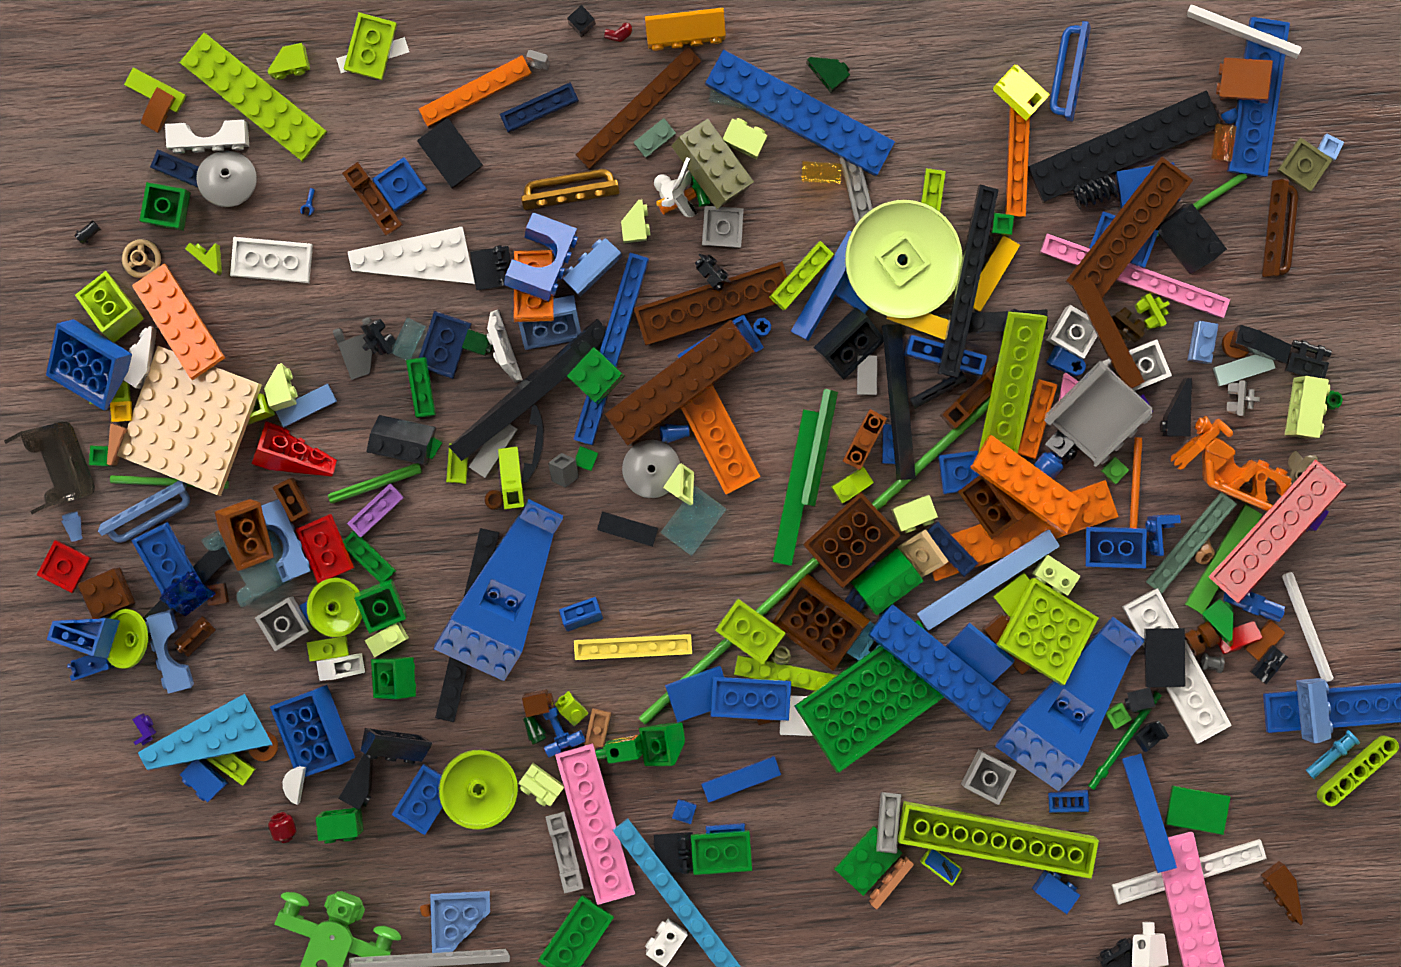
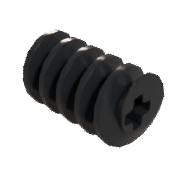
M1108 175L1103 176V180L1097 178L1095 182L1091 180L1088 182V185L1087 183H1082L1081 188L1076 185L1073 189L1074 199L1080 210L1082 203L1088 208V201L1094 206L1096 205V199L1100 203L1103 202V196L1110 200L1111 193L1115 198L1118 197L1116 185Z

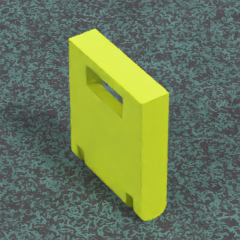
M1013 65L993 87V91L1026 121L1050 95L1018 65ZM1031 100L1036 105L1032 107L1027 102Z

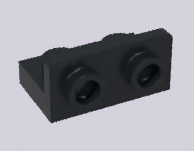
M1123 938L1113 948L1101 951L1100 956L1096 957L1102 967H1131L1133 941L1130 938Z

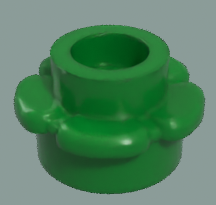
M1331 390L1329 395L1326 396L1325 404H1327V408L1334 410L1336 407L1339 408L1343 401L1342 395Z

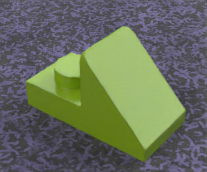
M192 243L187 245L185 249L215 274L221 275V254L218 244L215 243L206 254L207 250L198 243L196 245Z

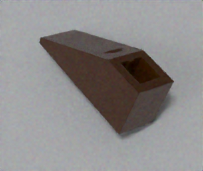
M1278 861L1261 874L1264 879L1262 883L1269 892L1272 890L1276 895L1274 900L1280 907H1285L1287 910L1285 914L1292 923L1296 922L1302 925L1303 919L1297 881L1285 864Z

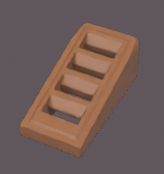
M117 424L110 425L107 464L111 466L118 464L120 457L117 454L124 435L128 432L127 428Z

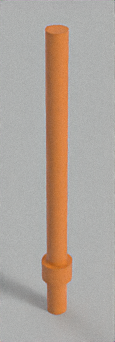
M1134 437L1129 528H1137L1142 437Z

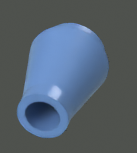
M78 512L62 515L63 520L61 522L71 542L83 539L81 516L78 515Z

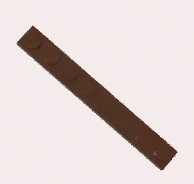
M687 47L576 154L579 160L590 170L701 63L696 54Z

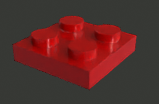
M54 540L37 576L70 593H74L91 557L58 540Z

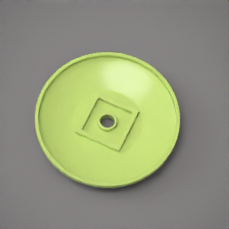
M913 200L891 201L869 211L854 227L845 253L847 276L857 296L874 311L894 318L918 317L933 311L943 304L957 285L962 263L961 244L951 223L933 207ZM900 254L907 257V263L904 266L897 262Z

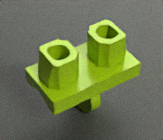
M1151 293L1142 296L1141 300L1134 305L1139 314L1148 310L1151 317L1144 320L1147 330L1155 327L1159 328L1167 324L1163 316L1169 314L1166 306L1170 304L1169 301L1163 303L1160 297L1153 299Z

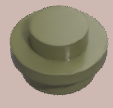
M779 646L772 651L771 658L775 663L785 665L790 661L791 655L786 647Z

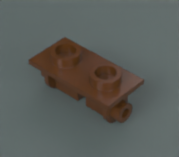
M202 616L174 643L177 646L176 649L181 654L184 653L189 657L216 629Z

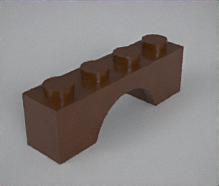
M997 363L940 414V417L951 429H956L991 395Z

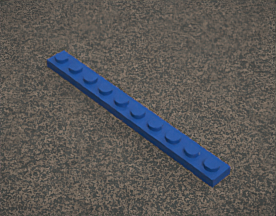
M633 253L629 254L600 352L615 367H617L649 262V258ZM586 396L573 440L589 445L594 444L607 397L600 404H597L590 397Z

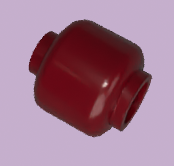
M285 812L273 815L268 823L273 840L281 841V843L291 841L297 832L292 816Z

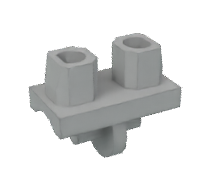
M1239 380V383L1228 384V394L1238 395V402H1227V412L1237 414L1238 417H1245L1246 401H1248L1247 409H1253L1254 402H1260V397H1254V389H1249L1248 397L1246 396V381Z

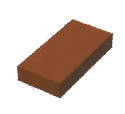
M1269 620L1261 628L1260 633L1263 637L1261 641L1246 645L1244 648L1257 661H1259L1271 645L1275 646L1285 634L1272 620Z

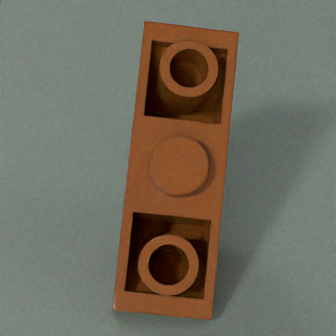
M869 409L848 447L843 462L861 470L887 420L886 417Z

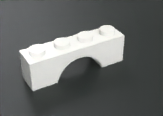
M245 120L224 121L218 133L206 138L195 136L190 126L186 123L165 124L166 148L176 154L185 153V150L199 153L205 152L204 149L224 151V148L244 150V147H249L248 123Z

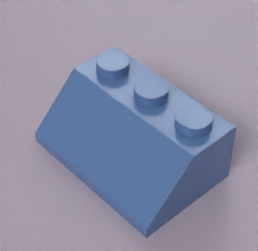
M606 238L596 241L592 245L593 250L589 254L585 252L577 260L579 263L574 268L571 266L564 272L565 277L563 280L579 297L622 258L621 252Z
M574 295L554 299V321L518 322L525 350L571 342L581 333Z
M1321 678L1296 680L1302 739L1312 743H1320L1331 739L1333 725L1329 720L1331 706L1327 701V694H1329L1327 682Z

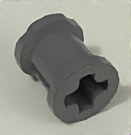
M1203 653L1200 660L1201 670L1209 669L1222 673L1225 664L1224 657L1208 656L1207 653Z

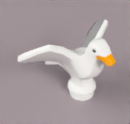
M686 158L678 179L671 180L670 177L663 174L655 178L654 186L659 191L661 200L656 201L657 206L671 207L675 203L684 216L693 217L698 213L684 195L685 188L692 181L691 173L689 170L687 171L690 159Z

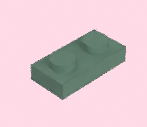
M663 118L635 140L634 145L647 158L674 137L676 132Z

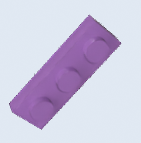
M390 483L347 524L361 538L405 497Z

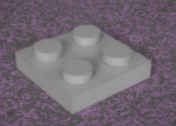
M705 206L702 246L741 248L744 208L720 207L717 209L714 206Z

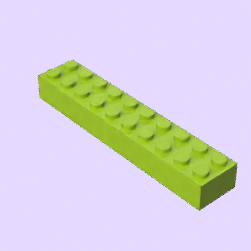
M903 801L898 829V842L901 844L1092 879L1099 842L1096 837L907 801Z

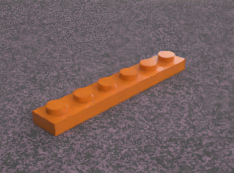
M522 55L419 108V111L427 127H430L532 73Z
M1010 106L1005 214L1014 215V217H1026L1030 117L1026 121Z

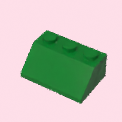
M896 548L870 569L852 580L851 584L862 597L870 611L874 615H878L921 584L923 579L903 553Z

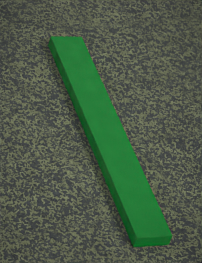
M805 409L802 412L772 560L775 563L792 566L804 504H801L819 412Z

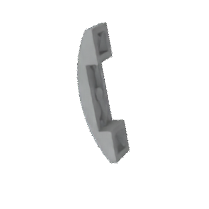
M565 812L546 816L564 894L583 889L578 859Z

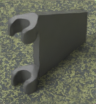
M365 318L362 322L363 324L371 323L372 320L371 318ZM334 329L333 334L351 380L369 374L372 351L371 349L364 351L362 348L366 343L363 339L366 334L364 333L345 340L342 329Z

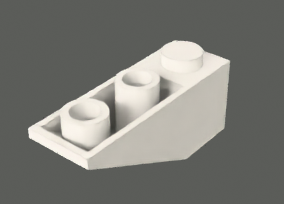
M151 326L141 332L139 336L141 339L137 345L134 344L129 350L132 353V358L124 381L138 389L142 388L146 376L150 373V365L154 357L157 329Z

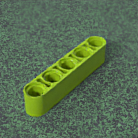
M1385 735L1375 739L1318 789V800L1328 806L1337 805L1398 751L1399 744L1397 740ZM1389 741L1390 746L1385 750L1384 743ZM1374 753L1375 760L1370 763L1369 757ZM1360 766V773L1355 775V768ZM1345 779L1346 785L1341 788L1340 782ZM1331 792V798L1326 801L1325 795Z

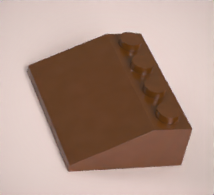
M860 492L803 545L835 582L843 588L901 535Z
M807 574L798 583L772 623L783 630L788 638L834 671L871 620Z

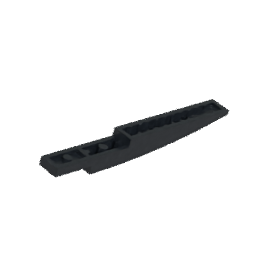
M596 319L539 370L533 371L448 447L463 461L561 382L593 347L596 348L603 342L607 329Z

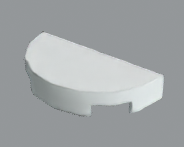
M301 766L291 769L283 779L284 793L296 805L301 801L306 767Z

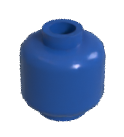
M1045 452L1035 462L1034 466L1054 480L1063 469V460L1053 452Z

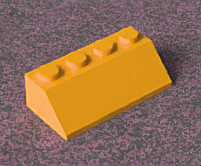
M724 8L645 16L648 49L652 48L653 51L663 50L667 46L682 48L684 44L700 46L703 44L702 42L719 44L726 37Z

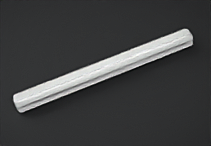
M1292 572L1282 575L1320 677L1325 682L1333 680V675L1298 584Z

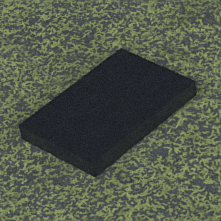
M449 118L417 140L451 188L457 186L483 166Z
M1144 628L1145 687H1185V628Z

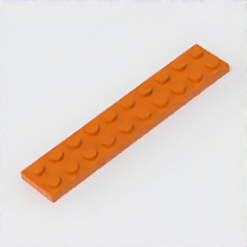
M1103 480L1071 492L1084 501L1070 529L1064 535L1027 509L1029 514L993 539L990 538L981 524L952 533L951 536L978 562L975 566L977 567L1006 557L1048 529L1057 539L1119 516L1107 482ZM948 561L942 567L934 570L932 575L934 581H938L959 572Z

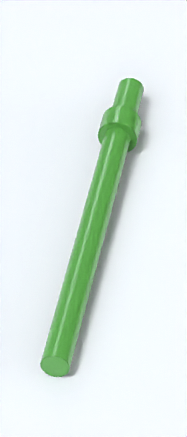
M110 476V483L170 486L179 481L175 478ZM226 481L225 489L229 488V481ZM187 483V486H186V487H195V486L190 485V484Z

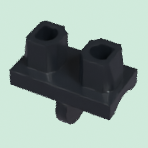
M381 319L371 323H364L361 326V329L366 334L363 337L366 343L362 348L364 351L371 349L373 354L378 352L379 355L386 353L388 355L393 352L392 347L396 340L391 334L383 337L380 333L386 328Z
M1271 645L1251 669L1250 673L1264 684H1267L1288 657L1274 645Z

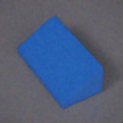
M596 597L559 609L566 631H571L603 619Z

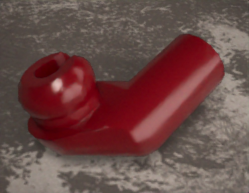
M623 23L616 31L606 29L604 38L622 42L631 35L632 26L630 23Z

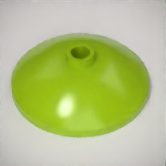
M341 578L326 579L317 584L307 600V615L311 625L319 633L329 637L345 636L355 630L362 619L354 599L355 593L360 592L357 587ZM330 604L333 606L332 611L328 609Z
M122 609L115 612L109 618L120 620L107 659L113 666L127 669L135 666L144 656L148 645V630L144 619L139 613L130 609Z

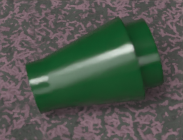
M534 716L523 719L528 740L532 742V745L547 738L545 735L546 731Z

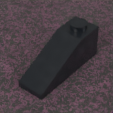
M1239 325L1235 328L1230 347L1284 364L1287 363L1292 347L1287 342L1244 325Z
M1192 378L1182 380L1163 416V421L1160 422V432H1163V437H1191Z
M363 754L338 798L358 810L362 806L366 807L371 799L369 794L372 788L373 759L367 758Z

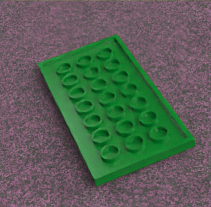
M916 620L915 622L924 629L921 622ZM880 645L794 705L836 773H839L940 701L944 696Z

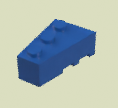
M100 618L52 621L47 640L91 656L108 658L120 620Z

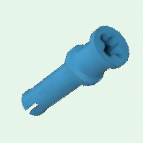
M1347 730L1346 735L1339 741H1334L1333 747L1305 769V771L1315 779L1340 756H1346L1348 754L1347 751L1354 745H1359V740Z

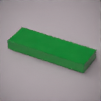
M426 357L406 360L416 418L436 415Z
M354 530L343 541L347 552L380 583L387 581L397 571L362 537L360 538Z

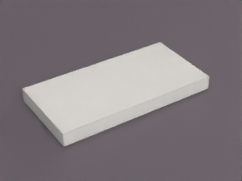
M234 237L230 276L309 283L313 244Z

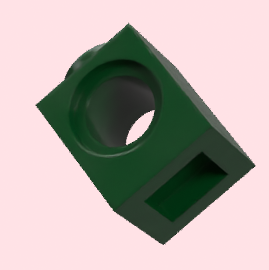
M468 329L462 348L486 356L487 352L491 353L493 344L489 343L487 335Z

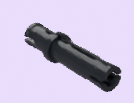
M962 371L959 372L957 378H944L941 380L942 382L909 398L914 409L946 392L950 393L955 387L966 383L967 380Z

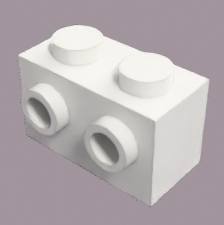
M669 918L666 922L662 921L656 929L658 933L655 938L651 937L645 945L647 948L646 955L663 967L668 965L687 937V931Z

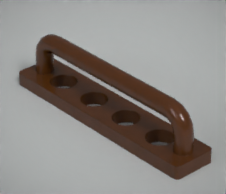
M1287 179L1272 181L1263 277H1278L1288 273L1291 268L1298 192L1294 186L1289 185V180ZM1290 193L1284 263L1280 267L1287 194Z

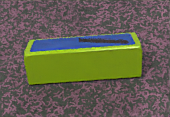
M928 849L920 860L924 866L951 886L954 885L962 871L960 866L938 850Z

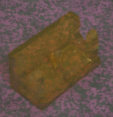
M802 160L801 181L840 184L841 163Z

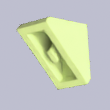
M682 463L679 464L663 488L688 505H693L694 472Z

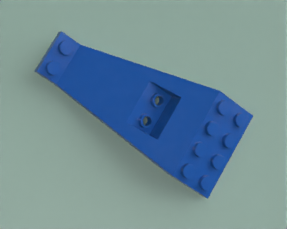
M530 499L527 500L520 514L451 616L435 643L434 650L505 681L523 651L553 535L563 520V515Z
M1112 617L1083 648L1066 684L1060 685L1052 681L998 740L995 747L1059 792L1082 767L1131 656L1144 643V638Z

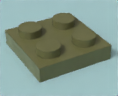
M1300 137L1277 171L1307 192H1311L1333 159Z

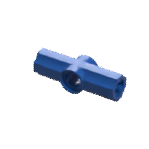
M1226 592L1224 593L1223 601L1243 608L1242 610L1251 614L1261 615L1277 622L1284 615L1285 606L1269 601L1266 597L1249 592L1240 603L1233 600Z

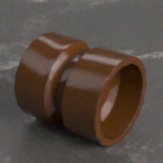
M1208 621L1197 626L1196 631L1192 629L1185 633V640L1194 656L1205 652L1206 647L1212 648L1220 643L1216 631ZM1197 636L1200 637L1201 641L1203 642L1202 644L1200 643V641H1199V639L1197 638Z

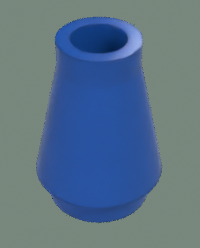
M665 424L660 426L661 441L670 443L684 437H689L688 425Z

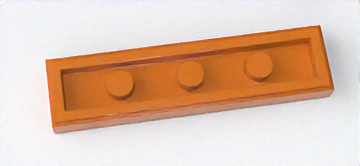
M1038 379L1023 428L1018 450L1019 455L1036 459L1047 423L1044 421L1045 414L1051 409L1057 384Z

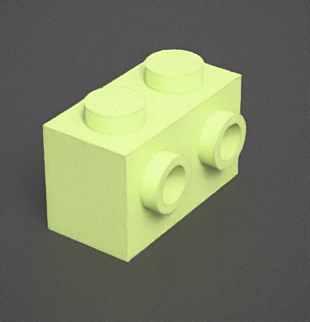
M1049 555L1044 556L1032 573L1040 582L1047 583L1053 590L1067 596L1080 578V575Z

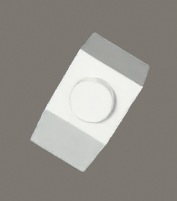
M362 653L316 661L320 681L365 673Z

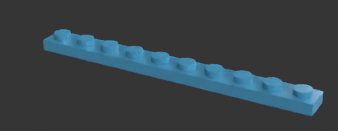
M627 818L614 828L613 832L714 965L716 967H741L632 822Z

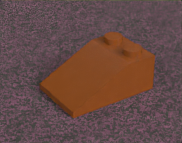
M248 499L215 511L219 531L238 571L274 558L260 502Z

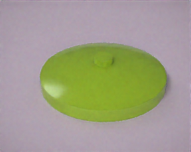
M471 750L455 757L444 769L439 782V799L444 811L454 822L470 829H485L501 822L511 812L518 793L517 779L511 766L501 756L486 750Z

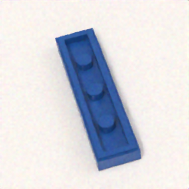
M772 756L702 783V787L709 803L780 776L781 773L775 757Z

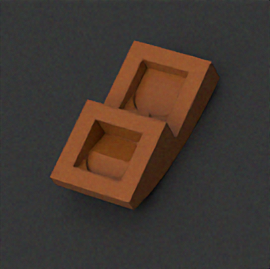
M157 87L146 107L141 124L159 133L168 118L167 113L176 98Z

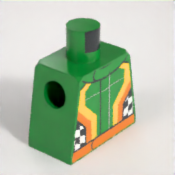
M640 734L607 741L605 747L596 748L597 759L607 758L608 763L639 759L643 754Z

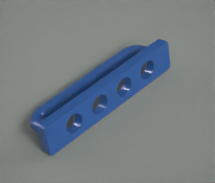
M1082 21V26L1074 25L1067 27L1062 34L1049 103L1051 111L1054 114L1065 116L1067 121H1073L1091 29L1089 22ZM1077 33L1080 36L1066 108L1058 107L1057 101L1069 37L1071 34Z

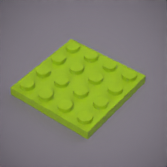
M1031 578L997 646L1058 684L1065 685L1099 617L1036 578Z

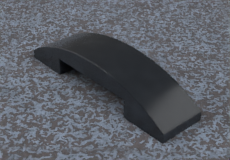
M532 405L530 424L537 425L532 464L524 463L523 483H527L531 479L543 453L544 424L537 405Z

